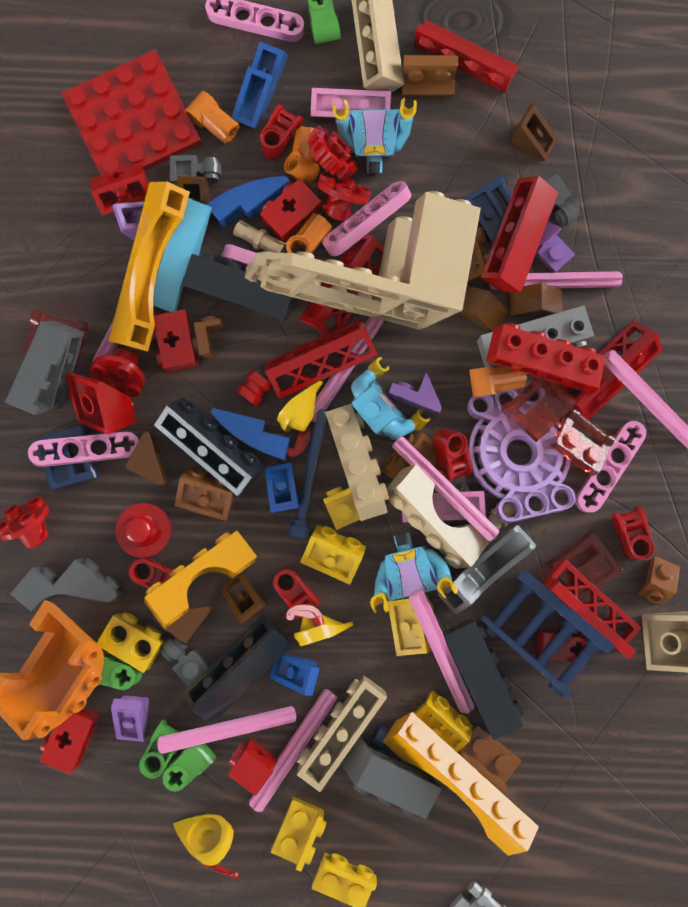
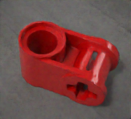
M281 104L274 109L270 120L260 134L262 153L267 159L278 160L284 155L286 149L295 138L296 129L302 126L303 117L292 115L284 110V106ZM270 141L278 142V144L274 146H270L267 143Z
M445 428L436 431L432 438V445L437 461V470L450 483L462 475H471L473 473V464L470 459L466 437L462 433Z
M637 506L633 511L622 514L618 512L613 513V527L618 535L624 556L630 560H647L651 558L655 551V545L650 534L646 514L642 507ZM636 541H639L643 547L640 555H637L633 549Z
M142 558L131 564L129 576L135 583L149 589L159 581L161 584L171 578L169 574L175 569L151 558ZM141 563L148 565L150 568L148 578H143L138 574V566Z
M283 568L276 573L273 586L289 609L300 604L311 606L322 604L312 589L303 582L293 569ZM283 574H288L293 578L294 584L290 588H283L279 584V577ZM295 616L299 621H301L302 618H303V617Z
M536 631L535 659L558 632ZM572 634L549 662H572L584 649L587 640L579 635ZM577 642L582 646V649L577 650L575 654L570 650V647H574Z

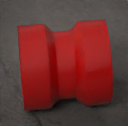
M251 369L247 375L246 382L240 384L235 391L257 407L262 401V395L269 392L273 386L264 377Z

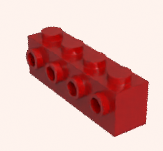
M540 176L518 178L481 278L501 292L522 291L557 198L558 192Z
M505 323L493 330L486 362L588 392L600 387L606 356L597 354V350L594 348H578L572 346V343L568 340L546 338V334L543 332H527L521 330V327L517 324Z

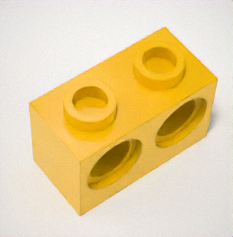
M128 612L113 615L97 644L105 651L145 673L152 666L166 639L161 637L162 633L151 626L145 628L138 624V618ZM118 626L125 628L127 632L125 640L117 637L116 628ZM141 640H146L150 644L151 650L149 654H145L140 650L139 643Z

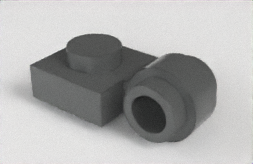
M197 155L170 156L171 184L178 185V176H201L206 178L208 184H216L222 177V166L219 160L214 157L204 158L203 162L198 164Z
M556 174L546 180L558 192L553 209L555 208L557 211L553 215L558 225L568 226L578 219L581 212L579 206L574 201L571 203L566 202L572 195L559 174Z
M170 636L162 644L163 647L160 649V652L169 662L173 659L179 661L172 669L187 687L209 667V664L195 648L186 654L187 644L177 637Z

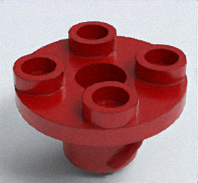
M325 173L320 174L317 184L320 190L329 194L326 205L322 206L324 213L329 218L337 221H345L348 219V216H352L351 207L353 203L367 204L372 191L362 186H355V180L352 178H348L346 181L343 178L338 180Z
M118 348L114 351L113 355L97 357L90 367L93 379L101 381L130 397H138L145 385L144 374L137 367L139 362L138 356L127 348Z
M41 496L34 497L20 507L13 505L3 512L5 518L0 522L1 540L7 541L19 538L26 548H35L47 539L48 531L46 530L44 519L49 513V507Z
M148 503L130 506L120 515L116 524V538L121 548L126 553L139 558L151 557L160 553L168 544L172 532V525L166 513L161 508Z

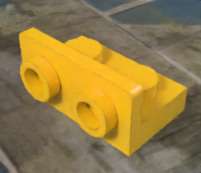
M340 486L326 493L328 498L323 499L336 530L360 520L350 488L343 491Z
M317 525L300 563L350 585L363 558L366 546L362 545L355 538H347L336 533L330 527Z
M409 598L388 601L396 656L426 654L432 651ZM428 599V602H429V604H430V606H431V608H432V611H433V605H432L431 601Z
M431 691L426 701L414 714L458 753L469 743L474 727L468 718L459 714L451 707L443 696H439L435 691Z
M293 797L272 846L271 853L295 863L296 870L301 872L304 864L309 865L313 858L315 847H312L315 838H321L327 823V821L323 820L324 810Z
M325 853L312 883V889L352 907H366L372 890L375 891L377 879L376 875L373 874L374 872L367 866L358 865L357 867L348 863L347 859L339 854L333 853L329 855Z

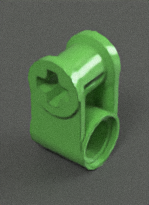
M308 0V13L315 45L341 39L339 23L332 0Z
M103 651L102 680L98 685L126 690L141 680L143 675L141 671L114 655Z
M164 719L154 732L150 744L139 763L141 773L150 779L160 776L168 766L173 755L178 751L163 754L159 752L157 739L161 736L179 732L167 725V721ZM150 756H155L160 760V768H152L148 762Z
M206 744L184 748L164 772L163 784L170 791L182 790L197 775L205 771L215 761L217 756ZM182 772V777L173 778V773Z

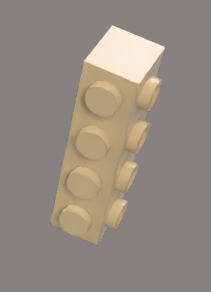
M352 0L363 87L373 91L393 92L404 85L392 0Z
M352 404L325 412L360 520L363 521L388 513L385 500L389 499L385 483H378L376 476L381 475L377 460H370L368 452L373 451L368 435L362 436L360 429L365 428L362 416L359 413H354Z
M364 675L360 680L356 678L353 680L346 691L349 696L344 703L339 701L330 713V716L333 717L327 727L324 724L321 725L313 737L316 742L312 748L308 749L306 747L297 760L299 763L297 775L319 792H321L387 698L386 691Z

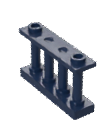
M524 569L517 577L521 581L520 589L492 621L485 615L481 618L485 623L483 628L494 639L499 635L551 682L548 687L559 697L566 694L570 698L573 692L567 688L569 683L595 653L599 654L603 651L605 654H608L615 645ZM535 593L543 600L540 604L542 607L513 640L500 628L528 596L532 597ZM557 612L565 619L562 623L564 626L537 658L534 659L522 647L550 614L554 615ZM578 632H581L588 638L585 642L586 646L557 679L544 666L573 633L576 635Z

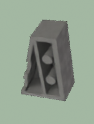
M41 321L5 403L33 415L63 408L69 389L65 374L68 372L73 373L84 332L58 321Z
M360 736L340 763L354 783L353 788L365 796H368L369 793L377 796L376 798L386 806L391 807L392 804L398 806L403 813L414 818L415 815L426 819L442 788L431 776L402 759L397 761L385 755L386 750L382 748L375 750L367 746L363 741V737Z

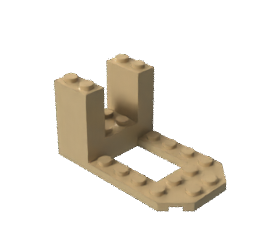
M425 192L416 200L413 219L400 216L388 224L379 276L373 275L372 271L366 268L356 267L350 269L343 267L344 264L337 260L329 259L326 262L314 259L315 256L307 252H297L295 254L262 251L261 253H256L248 264L245 278L251 282H256L257 279L262 281L261 287L270 292L421 330L463 309L481 208L471 205V202L464 199L453 200L446 198L441 192ZM320 282H324L335 286H332L331 288L321 286ZM347 289L362 293H358L357 295L347 293Z

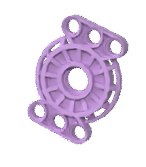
M535 381L525 382V387L519 389L498 391V394L486 396H472L467 404L469 415L479 420L473 428L468 445L470 459L473 464V474L484 489L501 499L496 505L495 514L504 523H514L561 512L570 508L575 502L574 491L569 486L561 484L566 478L570 467L571 450L569 439L557 419L545 409L538 407L545 397V390L542 385ZM526 389H534L538 394V399L536 401H529L525 397L524 392ZM501 394H508L513 400L512 406L505 407L501 405L499 396ZM477 399L483 400L487 404V410L485 412H477L473 407V402ZM483 422L489 423L487 426L481 425ZM478 431L481 433L478 446L474 447V439ZM521 440L529 445L532 456L527 464L517 465L510 461L507 456V447L510 442ZM474 454H478V461L481 467L479 471L475 463ZM563 458H565V460H564V468H563V470H562V472H561V471H560V468H561L562 463H563ZM485 474L488 480L496 486L495 489L487 484L482 475ZM501 490H504V491H506V492H508V493H507L506 495H504V494L500 493V491H501ZM557 491H562L567 495L568 502L566 505L556 503L554 495ZM531 497H537L541 500L542 508L540 511L535 512L530 509L528 501ZM504 503H511L515 506L516 514L514 517L509 518L503 514L502 506Z

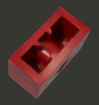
M141 162L90 179L91 193L102 216L114 212L112 207L114 204L145 201L149 181Z
M299 178L295 183H288L276 200H270L263 206L260 213L261 220L278 240L286 243L288 239L299 232L313 213L319 214L322 211V202Z
M185 309L155 315V327L152 337L154 341H158L159 351H156V359L159 367H163L167 373L200 367L197 353H195L193 348V332L190 317ZM176 337L178 341L175 342V347H171L169 344L173 342L172 338Z
M85 708L77 713H73L67 720L54 728L51 735L45 737L40 748L43 754L39 762L71 775L80 766L100 715ZM66 732L69 733L68 738L71 740L70 742H69V741H66V740H67V735L64 734V733H66Z
M251 737L247 744L241 742L233 753V757L229 761L232 767L228 775L257 796L274 772L278 757Z

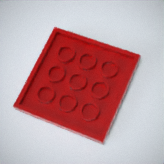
M156 49L61 93L100 175L141 162L144 171L169 160L170 156H178L202 144L188 113L184 112L185 107Z

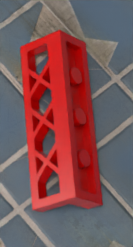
M428 20L423 25L419 23L416 29L414 48L428 55L458 56V70L506 93L519 65Z
M366 234L347 249L339 261L344 264L343 267L350 269L362 267L372 270L373 275L379 276L382 256L375 265H371L370 256L375 249L383 255L384 246L373 235ZM323 283L322 286H323V287H327V288H331L332 286H335V285ZM347 289V293L357 295L358 293H362ZM310 302L299 319L306 325L316 328L323 335H327L344 327L353 312ZM335 315V325L329 331L323 324L329 316Z
M360 319L265 362V373L280 399L373 358L378 354L363 319ZM365 339L369 351L360 355L350 352L355 342ZM333 352L343 354L344 356L340 364L334 366L325 363L329 354ZM308 363L319 366L317 373L311 377L301 374L303 366ZM284 374L295 377L292 385L281 389L276 380L277 377Z
M633 320L598 354L604 355L610 350L615 352L623 350V354L620 357L638 374L663 348L657 332ZM635 331L642 334L638 340L627 342V338ZM604 365V372L602 373L598 389L588 392L583 391L575 398L569 394L574 388L564 385L557 393L560 398L575 407L579 418L587 422L625 385Z
M562 558L541 583L611 641L618 652L630 659L636 650L628 643L642 628L573 565ZM566 568L571 572V584L562 585L556 579ZM589 588L590 601L581 602L578 599V589ZM608 605L609 618L600 619L597 616V606ZM627 622L631 627L620 637L616 633V623Z

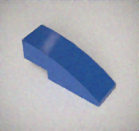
M259 42L252 66H248L231 117L233 120L257 129L284 69L288 57L285 51Z
M286 176L251 181L221 194L206 205L212 207L210 215L222 230L243 214L250 222L262 212L263 206L268 201L276 200L281 195V191L289 183V179Z
M212 408L211 414L240 441L263 454L286 461L287 451L291 443L290 438L267 433L268 424L264 420Z

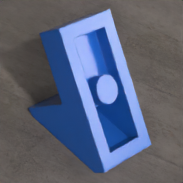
M287 463L266 467L265 474L271 513L299 508L292 464Z
M285 653L272 665L269 678L303 695L312 696L320 668L316 667V661Z

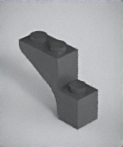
M517 524L488 544L472 567L464 568L451 577L453 583L458 588L456 594L451 587H448L445 590L446 598H443L439 592L437 595L456 615L472 605L493 582L533 551L537 545Z
M82 558L75 559L58 580L56 579L57 574L46 566L33 567L10 594L32 612L39 610L44 600L48 601L58 594L111 602L119 599L124 592L119 589L120 584L110 576L105 577L98 571L100 568L95 562L88 558L85 560Z

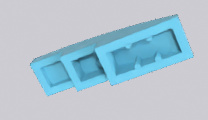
M188 198L183 219L168 241L157 272L153 306L169 312L177 311L183 290L182 284L191 254L199 256L212 207Z

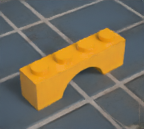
M238 531L231 535L228 532L223 534L215 541L216 546L208 551L206 548L201 550L192 558L194 560L193 563L186 568L184 565L177 567L169 574L171 578L163 584L159 581L146 591L148 595L144 597V602L164 629L188 612L187 590L197 577L205 573L218 572L233 579L255 562L256 554Z

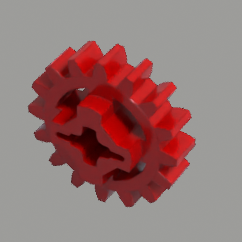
M319 125L307 136V143L311 146L310 150L313 152L314 160L328 174L333 176L336 174L340 180L343 178L346 181L358 170L356 168L357 163L353 160L355 157L351 154L353 152L351 147L340 138L338 133L334 131L329 133L326 127L322 128Z

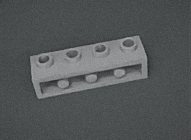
M585 305L518 324L521 330L543 332L546 334V338L553 340L565 339L570 341L572 346L578 348L587 346V341L594 337ZM493 332L481 335L477 340L484 366L502 367L486 362Z

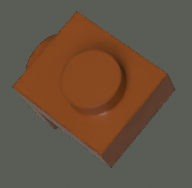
M215 316L204 317L200 319L201 322L194 323L196 337H192L195 353H199L203 360L214 358L210 332L225 329L223 321Z
M654 556L649 563L646 583L639 588L638 594L653 603H666L677 592L680 566Z

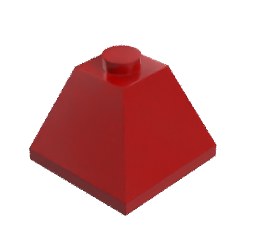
M71 372L65 374L78 424L110 435L136 422L134 415L135 407L129 396L101 381Z

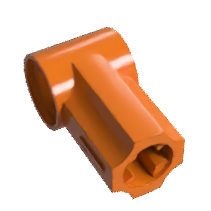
M201 91L184 110L195 125L200 128L205 127L224 144L231 142L240 128L239 124L222 111L217 102L205 91Z
M301 126L296 129L293 152L287 157L284 170L297 180L300 178L306 185H310L319 174V165L315 163L312 155L313 152L310 150L311 146L307 143V136L314 128Z
M313 213L299 232L288 239L286 243L287 253H293L294 249L302 248L305 252L313 254L331 231L332 226L323 216Z
M494 366L469 370L473 397L498 394V391L519 389L525 387L527 380L525 373L505 367L494 368Z

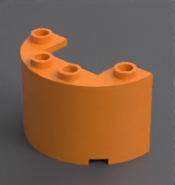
M44 600L29 624L35 631L45 633L19 673H0V716L22 740L36 737L43 738L51 730L67 720L73 713L81 711L87 703L86 699L102 680L101 673L104 665V654L101 647L57 605Z

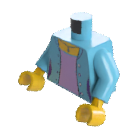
M403 98L400 110H349L348 102L345 99V107L342 110H338L335 107V102L332 103L338 134L351 147L352 153H355L356 157H366L367 173H382V157H393L394 152L401 150L410 135L413 116L417 108L416 100H414V106L407 109L404 107L405 98Z
M379 357L352 383L351 390L354 399L351 403L376 434L397 440L399 437H403L415 429L421 430L431 418L423 419L420 416L424 409L417 410L410 419L405 418L375 380L389 370V366L385 369L380 366L379 361L382 357Z
M408 532L394 536L397 553L385 555V560L381 562L375 580L374 596L370 604L374 613H376V607L379 604H383L384 611L388 612L390 607L386 599L387 597L391 601L408 597L417 590L424 592L438 590L443 598H446L445 590L448 587H451L455 594L458 592V588L452 581L447 562L433 549H427L426 545L413 548L410 533Z

